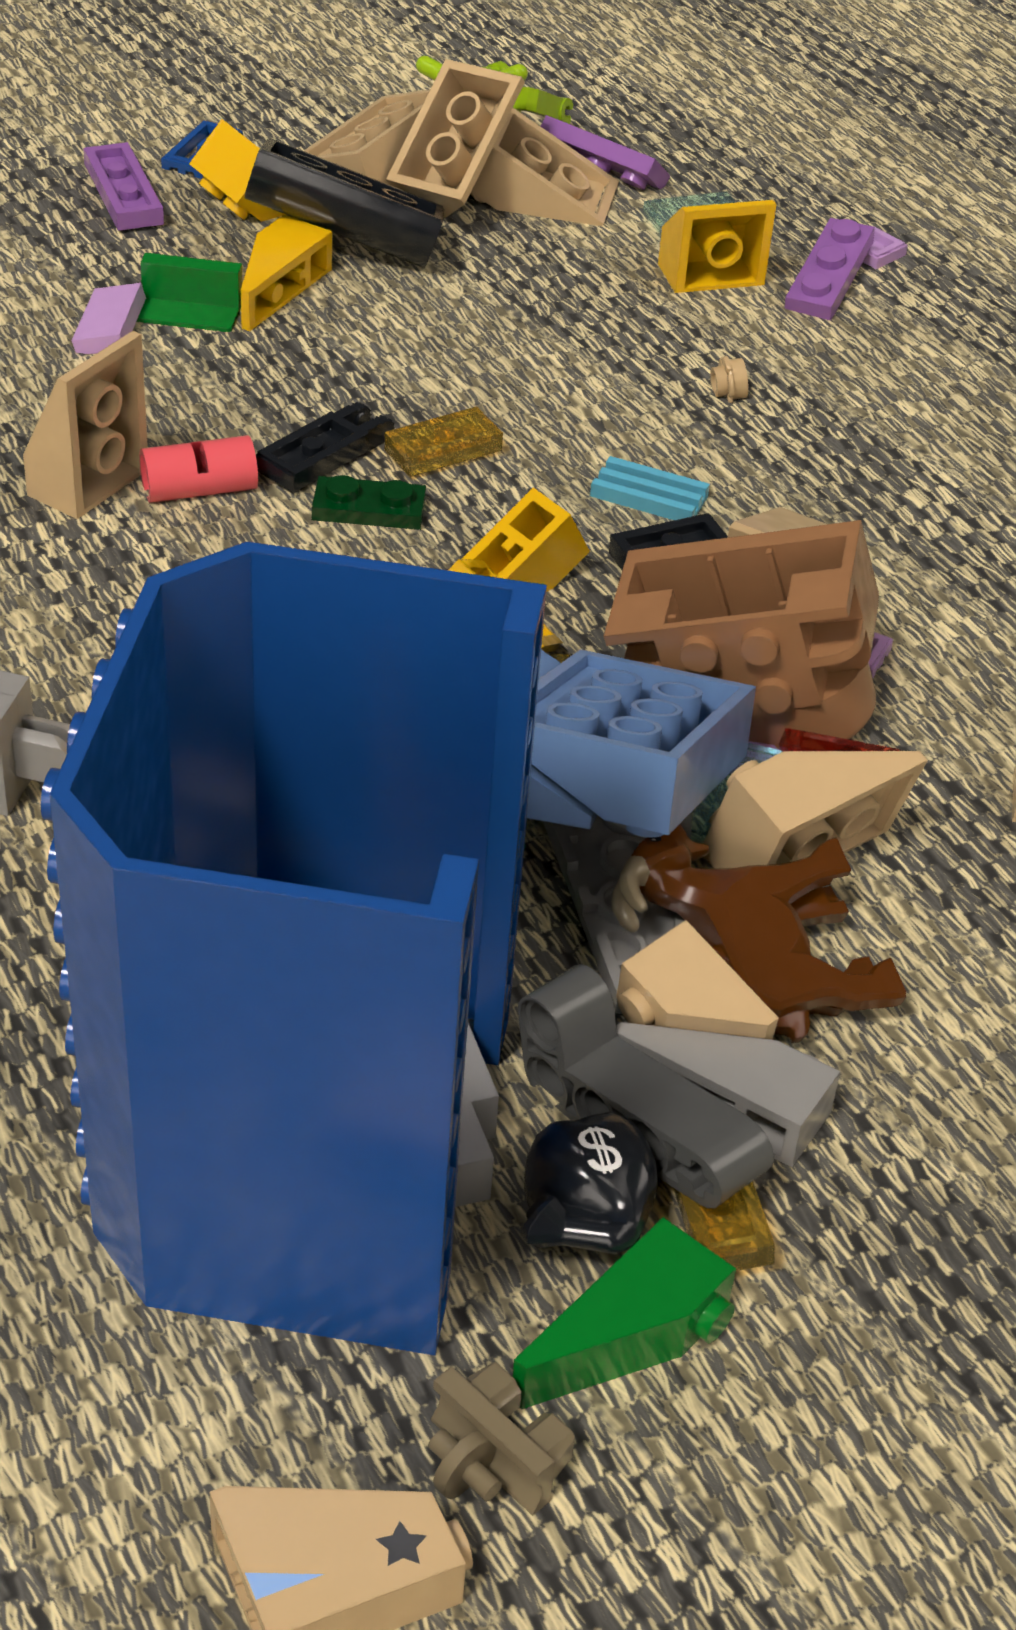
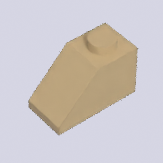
M687 920L668 931L621 965L616 998L621 1013L629 1023L773 1040L779 1019L777 1015Z

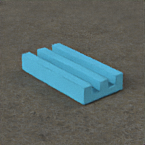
M610 456L606 461V468L602 467L598 478H594L592 481L590 496L671 520H678L698 514L708 498L710 484Z

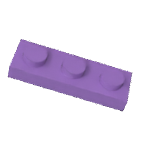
M548 115L545 116L541 124L543 129L608 174L610 170L621 173L620 179L629 185L645 190L647 184L662 189L670 178L669 173L655 158Z
M128 142L83 148L84 165L118 231L164 225L163 206Z
M830 218L785 297V309L831 320L873 244L875 227L859 224L850 219L839 220Z

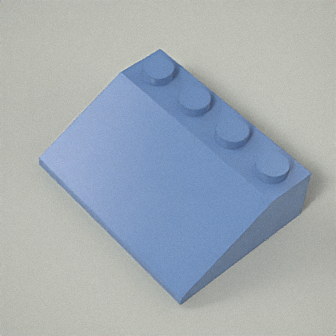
M580 649L539 679L531 764L603 820L626 825L628 832L641 837L669 835L746 758L756 686Z

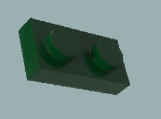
M345 475L334 477L318 476L312 503V520L421 530L426 500V485L409 484L401 480H391L388 482L361 480Z

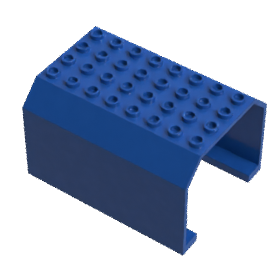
M244 542L147 577L134 608H124L122 610L116 629L115 650L111 659L101 658L96 666L92 683L91 703L86 713L78 711L72 718L67 738V755L61 769L50 768L45 777L41 794V816L44 820L52 821L54 838L48 855L47 876L50 883L59 884L60 900L56 908L53 935L56 943L65 945L66 958L61 971L59 993L61 1000L70 1001L71 1015L65 1036V1051L67 1055L76 1056L77 1067L72 1080L70 1100L72 1107L81 1108L82 1117L76 1137V1155L86 1158V1169L81 1185V1203L90 1206L93 1233L145 1306L436 1355L450 1289L468 1019H474L473 1035L485 1064L499 1066L510 1016L547 585Z

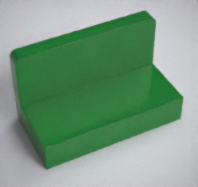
M144 253L140 264L141 283L146 299L136 322L221 332L232 331L241 308L242 263Z

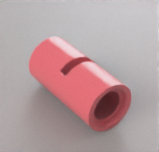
M249 435L141 448L139 451L141 479L144 490H149V496L147 497L149 503L254 490L258 487L256 454Z

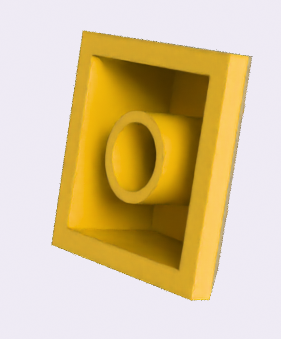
M221 119L189 163L203 175L199 184L219 200L227 195L223 204L243 220L249 214H252L261 222L284 215V213L244 198L260 148Z
M762 200L681 207L662 226L658 265L675 293L765 285L776 211L775 201Z

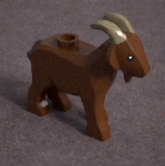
M679 824L669 835L647 837L639 843L625 863L612 892V911L622 928L630 933L636 932L640 926L634 909L640 913L646 912V900L676 912L684 920H687L777 1015L779 1019L774 1035H785L790 1038L791 1043H799L808 1035L810 1027L809 1014L838 1016L846 1010L859 1011L896 1007L901 1005L906 998L905 987L892 958L885 959L873 966L869 956L857 957L842 972L811 955L810 941L804 926L840 923L844 921L849 913L845 901L839 900L836 897L832 887H823L830 885L833 879L848 876L851 872L850 865L837 837L821 843L810 856L796 861L771 865H749L738 868H692L691 862L706 856L709 853V846L690 840L681 824Z

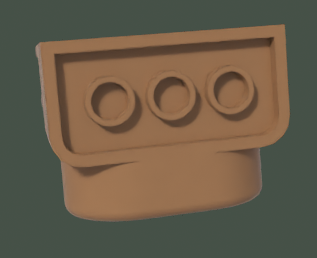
M857 520L630 550L627 553L603 637L606 646L626 644L627 649L624 659L756 686L749 741L775 745L781 752L828 751L850 740L863 729L870 720L876 705V690L869 660L872 653L878 614L879 591L862 521Z

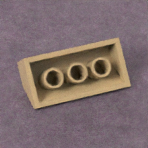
M430 89L382 96L304 151L390 185L386 178Z

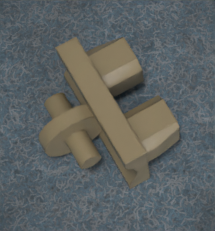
M492 1362L466 1379L452 1366L434 1380L433 1389L440 1395L438 1407L431 1417V1421L440 1430L434 1434L428 1444V1448L442 1460L434 1475V1487L448 1499L459 1497L470 1487L486 1502L493 1499L502 1487L532 1516L550 1502L553 1479L559 1475L572 1459L575 1442L573 1431L553 1413L548 1414L545 1412L525 1429L521 1430L508 1417L520 1408L522 1391L518 1387L516 1380L497 1362Z

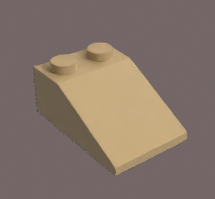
M512 108L470 194L478 202L487 203L499 211L602 226L619 181L515 108Z
M131 331L57 379L23 454L27 496L78 519L141 475L139 451L141 448H148L142 334Z
M784 751L761 763H758L757 760L748 761L730 775L726 783L728 790L720 807L710 817L709 823L711 827L703 844L709 846V853L704 857L713 868L781 864L808 857L821 843L837 837L843 852L846 853L889 831L928 760L920 751Z

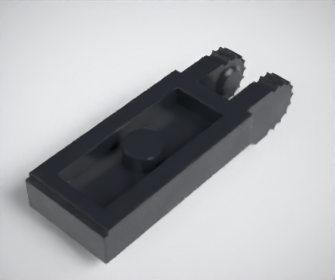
M361 402L352 403L351 406L347 405L335 413L331 411L257 451L258 472L295 493L318 480V476H325L365 452L371 451L392 439L395 423L392 422L393 420L382 415L376 416L375 419H370L372 414H370L371 410L368 406Z

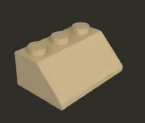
M445 59L386 181L393 187L442 205L445 209V218L464 206L525 83L524 79L521 76Z

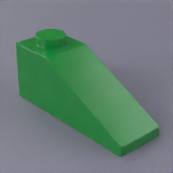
M662 1217L514 1359L512 1377L516 1380L518 1387L522 1391L520 1408L525 1409L682 1357L700 1338L708 1344L714 1342L725 1330L735 1311V1305L730 1302L736 1268Z

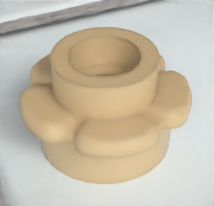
M728 356L721 357L718 366L712 367L710 371L711 387L715 396H726L729 403H734L735 399L747 398L748 376L744 360L742 358L729 360Z

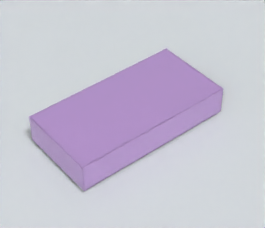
M141 283L94 289L71 340L76 353L96 354L133 331L146 299Z

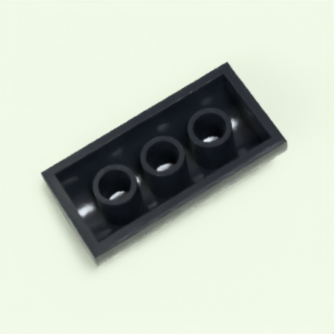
M272 138L267 139L258 151L244 197L422 268L426 267L443 223L445 211L442 205Z

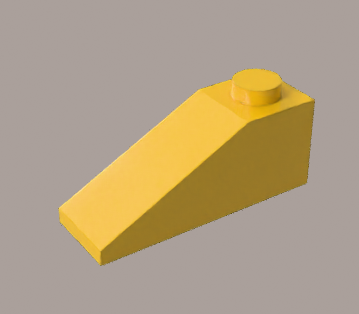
M284 214L257 233L241 287V329L250 332L332 270V231Z
M533 487L462 559L483 560L499 578L547 585V592L553 589L590 550L571 514Z

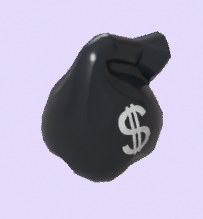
M610 1112L593 1114L581 1119L550 1123L536 1135L527 1154L524 1174V1192L529 1210L526 1213L527 1221L520 1225V1229L527 1244H533L537 1248L565 1245L609 1254H618L630 1249L638 1241L654 1205L658 1182L656 1161L649 1143L632 1120Z

